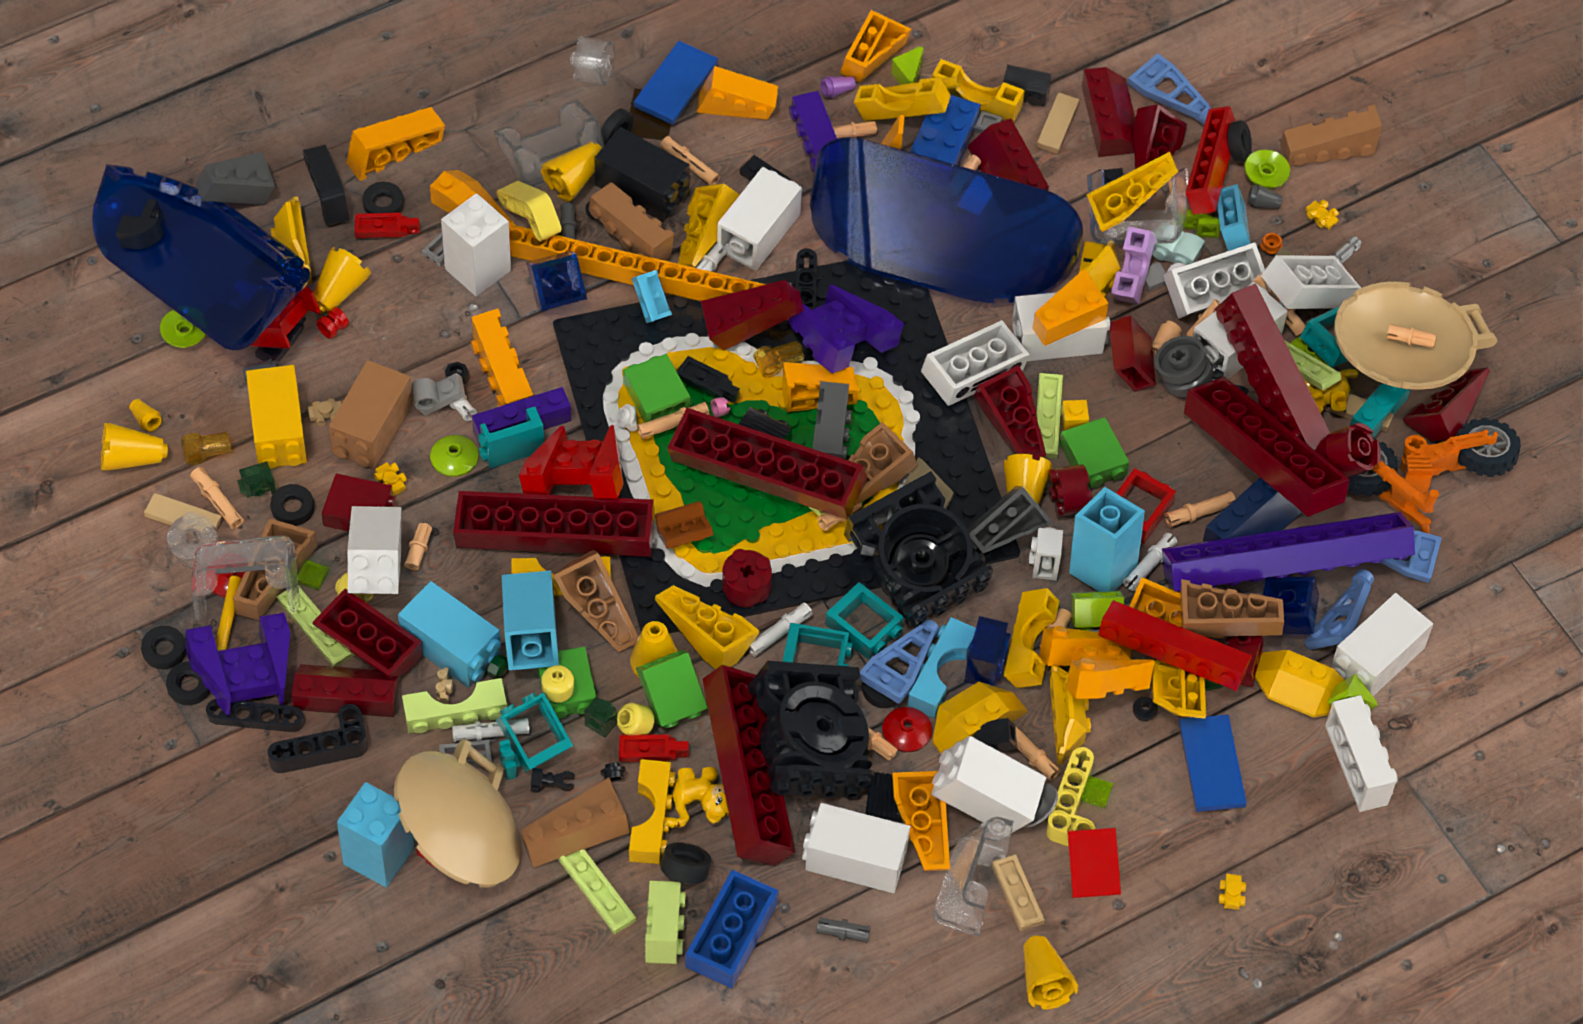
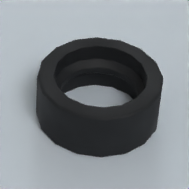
M683 842L671 843L664 849L660 868L672 880L686 884H699L707 879L712 860L708 852L698 846Z

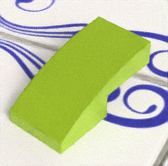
M1175 208L1173 226L1179 229L1196 230V236L1201 238H1219L1221 231L1219 219L1209 214L1193 215L1191 209Z

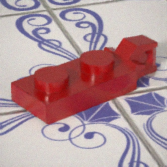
M402 213L355 215V238L404 237L420 233L419 218H408V216H403Z
M670 734L619 735V762H640L641 759L670 762L675 761L676 758L689 757V741H676V738L670 737Z

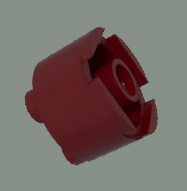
M1356 423L1326 436V460L1349 478L1369 471L1375 465H1378L1381 457L1380 444L1378 440H1374L1371 436V433H1374L1371 428L1363 423Z
M1083 464L1048 470L1049 479L1052 484L1048 488L1050 500L1056 502L1055 512L1057 517L1077 514L1093 499L1092 490L1089 491L1087 484L1090 482L1088 472Z
M736 549L726 559L722 569V589L727 599L739 607H753V604L762 603L769 596L772 579V568L769 558L753 550Z

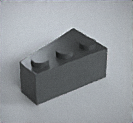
M263 152L207 164L196 182L201 200L211 202L265 205L275 188Z
M820 381L812 449L846 460L847 446H843V442L848 443L849 428H845V424H850L852 411L847 410L849 384Z
M1015 486L967 530L971 542H975L977 545L976 551L986 553L1019 537L1031 534L1038 530V528L1047 527L1054 523L1022 486Z

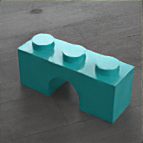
M1382 383L1354 414L1350 425L1356 423L1367 425L1374 432L1371 433V436L1374 438L1381 430L1390 412L1395 414L1407 401L1411 389L1398 388Z

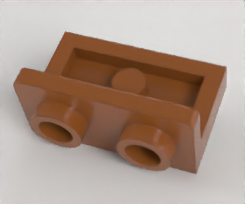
M701 501L655 515L658 535L667 549L713 536L712 527L704 515Z

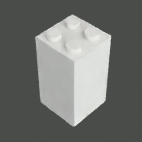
M762 167L718 222L717 243L724 246L719 252L726 248V256L757 271L800 216L802 187L794 181H789L779 176L775 171Z
M477 193L441 219L445 269L473 295L477 297L511 271L509 222Z
M1256 284L1282 335L1288 310L1270 296L1265 288ZM1215 311L1194 328L1193 337L1198 339L1204 346L1207 356L1213 365V371L1215 369L1221 370L1224 373L1223 377L1229 379L1242 369L1243 366L1240 365L1237 353L1233 345L1229 343L1227 333L1223 325L1218 321Z
M1056 293L1015 297L1011 324L1014 336L1030 354L1027 361L1103 354L1104 344L1108 343L1107 331L1110 330V319L1108 316L1106 320L1044 346L1032 329L1034 315Z
M352 506L348 540V593L398 594L401 563V507Z
M1395 593L1337 646L1331 668H1334L1344 680L1356 674L1371 695L1374 696L1425 649L1433 623Z
M971 736L961 742L958 741L953 747L942 752L939 758V763H941L939 771L932 781L934 787L931 795L1006 835L1034 821L1046 780L1045 776Z
M821 803L818 812L813 811L810 822V834L807 833L804 840L803 848L805 849L802 860H806L805 870L895 894L908 849L910 826Z

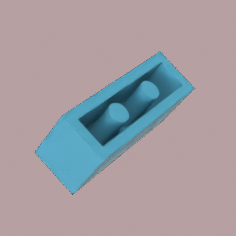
M1238 184L1222 188L1217 203L1220 230L1227 249L1230 251L1251 244L1246 206Z

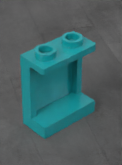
M535 406L526 409V422L493 433H489L485 423L480 424L481 433L478 434V440L481 447L478 448L482 461H487L490 469L529 457L544 443L543 423Z

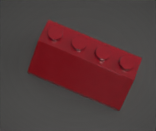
M1107 67L1084 69L1082 90L1098 157L1134 154L1133 126L1135 114L1126 79Z
M1011 118L989 125L968 145L971 155H975L980 159L981 164L978 168L1004 216L1047 203L1049 185Z
M346 588L312 622L315 627L388 678L407 674L423 657L421 640L353 593H348Z
M300 664L294 676L292 689L293 706L298 707L302 711L338 713L342 706L353 704L360 709L361 715L394 717L400 676L388 678L375 669Z

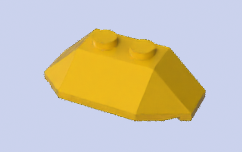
M294 196L283 205L274 217L275 228H270L272 242L277 241L278 246L273 247L275 261L280 260L281 265L296 278L310 285L313 283L299 196Z
M1112 240L1107 243L1085 269L1105 298H1107V294L1113 288L1117 271L1120 272L1117 251Z
M1290 650L1262 652L1255 678L1267 699L1313 718L1329 715L1331 705H1329L1328 700L1335 686L1344 681L1334 668Z
M1160 660L1154 661L1152 672L1153 702L1174 715L1205 719V678Z
M1051 665L1049 683L1057 765H1062L1076 748L1081 747L1085 743L1086 734L1091 732L1090 718H1086L1085 711L1089 710V699H1075L1066 688L1069 673L1057 665Z
M977 682L938 706L932 744L942 754L944 750L953 747L958 741L961 742L969 736L973 737L983 724L1004 718H1009L1013 722L1025 715L1028 710L1013 692Z

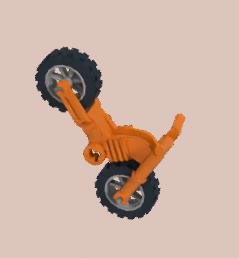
M1488 418L1470 420L1469 424L1465 423L1462 429H1459L1457 436L1450 437L1444 442L1428 445L1426 440L1419 435L1408 436L1405 439L1404 454L1400 464L1403 477L1397 473L1398 459L1397 456H1394L1393 449L1388 448L1387 444L1381 441V443L1379 442L1381 450L1380 462L1369 471L1349 477L1350 481L1347 492L1351 491L1357 496L1364 494V497H1370L1371 494L1379 496L1380 500L1385 501L1396 511L1401 512L1406 519L1412 520L1417 524L1421 532L1430 534L1431 520L1422 514L1419 509L1424 513H1432L1434 511V504L1439 496V492L1435 489L1429 492L1432 476H1438L1446 470L1452 472L1461 469L1476 472V475L1479 476L1483 474L1487 475V477H1494L1497 474L1499 476L1504 475L1506 471L1510 472L1513 466L1517 464L1521 448L1520 437L1516 436L1517 432L1513 428L1510 429L1507 423L1503 422L1502 424L1497 419L1488 420Z

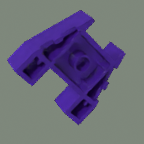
M833 284L829 285L824 305L811 310L803 304L804 311L789 318L788 321L796 333L799 332L804 338L803 344L806 348L810 347L812 349L814 359L832 374L849 367L855 344L866 340L881 353L898 346L904 325L902 321L889 311Z
M285 613L260 617V644L232 649L217 650L211 625L186 630L185 649L190 667L195 673H198L206 689L212 692L217 704L225 715H230L232 702L277 695L279 705H283L290 642V630Z

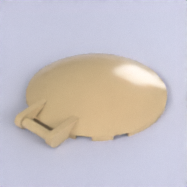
M1380 282L1356 290L1353 296L1348 300L1345 299L1340 305L1334 323L1336 342L1343 355L1355 368L1376 381L1404 389H1431L1447 385L1460 378L1470 368L1477 349L1489 348L1497 343L1496 336L1490 332L1481 316L1482 311L1478 304L1458 306L1455 302L1451 304L1442 298L1441 293L1425 286L1424 289L1410 287V283ZM1470 319H1473V321H1474V323H1475L1477 329L1479 330L1480 334L1477 333V331H1476V329H1475V327H1474V325H1473V323L1471 322ZM1390 324L1406 328L1413 326L1415 330L1434 333L1436 335L1434 347L1413 343L1408 345L1407 342L1387 339Z
M465 738L458 743L454 755L437 751H426L410 757L400 767L396 775L394 798L395 801L399 802L401 812L398 815L406 833L411 832L419 843L416 846L417 849L432 865L447 876L468 885L472 882L479 884L480 887H493L500 882L506 881L517 869L521 856V839L513 813L498 791L504 767L498 763L494 764L471 746V742ZM467 756L489 772L488 777L466 761Z

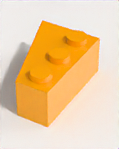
M871 10L844 59L840 74L846 77L853 76L855 81L861 83L906 45L911 28Z
M714 66L699 92L697 113L768 120L776 107L778 86Z
M1083 269L1035 312L1032 329L1043 345L1046 346L1106 320L1109 303L1087 271Z
M783 362L782 393L786 412L817 409L820 381L849 384L847 405L857 404L858 388L853 367H847L832 374L822 365Z

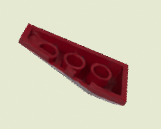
M1159 104L1137 109L1133 126L1135 169L1168 152L1173 157L1176 150H1180L1183 144L1187 124Z
M1019 365L978 385L974 393L975 399L1015 454L1033 455V460L1039 461L1040 457H1046L1041 429L1039 428L1036 416L1037 411L1032 399L1031 385Z
M1489 368L1468 370L1460 378L1449 383V389L1431 395L1433 400L1424 406V403H1420L1403 418L1404 423L1431 441L1443 440L1444 442L1450 437H1455L1459 429H1462L1490 372Z

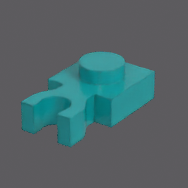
M509 739L499 741V758L502 767H504L507 781L517 778V768L520 767L516 752L514 753L511 750Z

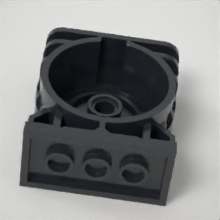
M932 471L848 516L844 532L848 542L852 541L860 554L873 557L874 571L878 583L889 596L891 602H896L898 613L906 618V625L908 627L913 626L914 628L921 625L932 615L937 617L943 614L948 609V606L954 603L956 605L963 603L971 593L984 591L989 586L988 582L992 578L993 573L992 567L990 565L986 566L984 563V555L982 553L978 554L976 551L977 545L975 542H971L969 532L963 522L955 514L944 508L946 499L935 484L936 477ZM885 523V525H884V527H883V529H882V531H881L878 526H880L881 524ZM944 534L943 537H941V538H939V539H936V537L941 536V535ZM909 536L898 545L894 554L893 564L889 566L890 553L893 547L902 538ZM960 555V559L953 561L952 571L946 582L941 586H935L945 577L949 567V560ZM916 558H924L927 563L920 564L916 561Z
M767 661L748 684L749 694L756 696L757 706L767 714L760 732V746L763 756L770 766L767 772L769 778L773 779L770 783L772 792L781 796L799 794L802 797L816 795L823 796L824 798L845 797L846 799H856L874 781V771L870 770L872 759L867 756L870 752L867 745L869 739L868 725L862 710L856 703L859 700L855 683L860 677L859 667ZM841 748H842V750H843L842 753L837 754V755H834V754H836L837 752H839V751L841 750Z

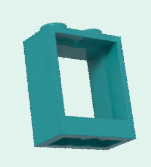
M1339 307L1309 320L1300 336L1331 368L1348 361L1341 352L1336 338L1326 330V328L1334 325Z
M858 582L826 613L825 626L832 630L849 632L848 642L853 643L852 647L870 660L885 649L891 639L895 640L901 635L903 631V616ZM862 603L888 622L871 640L867 639L845 621Z
M790 622L782 662H794L798 642L840 649L837 666H849V664L845 663V658L851 657L853 643L848 642L849 632Z
M534 692L521 699L524 704L516 708L512 704L500 711L502 716L496 719L505 738L510 740V746L514 753L516 752L519 763L525 773L573 746L544 693L537 696ZM537 705L558 743L528 759L507 720Z

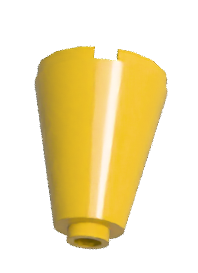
M589 142L541 165L543 168L540 170L541 175L550 190L556 189L560 193L557 197L565 202L573 200L594 174V157L602 147L598 143Z
M332 247L329 251L313 292L321 314L328 313L333 307H338L371 274L368 267L364 270L360 266L362 261L341 248L335 251V247Z
M104 423L101 470L110 471L161 463L162 458H167L168 444H164L162 438L113 423Z
M1030 454L1007 456V460L1004 459L1003 463L1007 493L1015 486H1022L1039 505L1049 478L1048 470L1052 468L1051 462L1043 457H1040V461L1033 460V455Z
M658 621L647 623L631 652V668L638 678L636 667L678 651L663 623Z
M1039 935L1030 937L1023 946L1028 1002L1034 1008L1035 1005L1041 1006L1042 1010L1058 1008L1070 1001L1069 996L1073 992L1076 995L1078 992L1077 980L1046 937Z

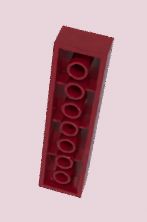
M1256 283L1232 292L1215 308L1216 316L1227 333L1229 343L1233 345L1237 353L1240 365L1244 367L1248 375L1249 384L1254 387L1258 395L1260 406L1326 459V436L1330 434V431Z
M1226 377L1188 390L1184 414L1307 517L1345 502L1350 479Z
M686 408L667 447L673 462L847 520L867 480L863 465L690 408Z
M459 491L453 529L456 548L582 554L595 550L598 554L651 557L655 523L654 499Z
M721 665L702 680L737 857L776 866L793 855L795 849L784 795H777L770 789V783L773 780L769 778L767 772L770 766L766 762L760 746V732L767 714L757 706L756 696L749 694L748 684L756 674Z

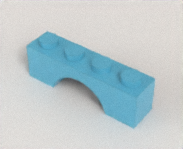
M952 617L947 625L943 624L937 636L939 638L937 644L932 643L927 653L928 660L926 664H922L918 679L911 691L906 695L909 697L907 707L916 708L932 718L936 717L938 706L944 702L947 689L937 672L944 664L950 661L967 659L977 639V628Z

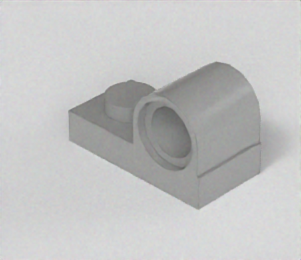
M457 373L437 383L429 378H421L412 383L415 407L425 416L465 397L462 377Z

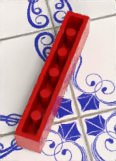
M1231 106L1208 110L1185 192L1193 215L1208 214L1216 211L1231 155L1227 135L1230 123L1235 121Z
M1114 600L1102 617L1098 633L1100 637L1235 691L1238 690L1247 673L1252 656Z

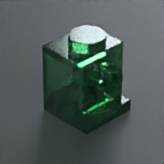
M267 461L239 470L238 488L241 494H246L247 498L261 496L269 491L273 495L276 491L275 481Z
M595 697L584 711L585 726L606 738L617 724V709H615L611 702Z

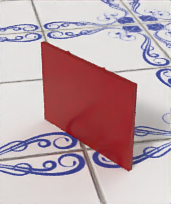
M1116 828L1067 831L1072 898L1120 895L1121 873H1119Z

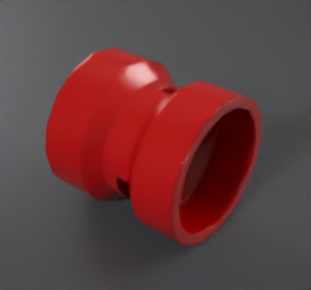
M333 307L328 311L327 316H322L316 321V325L326 338L332 339L337 335L338 330H343L349 326V320L341 309Z

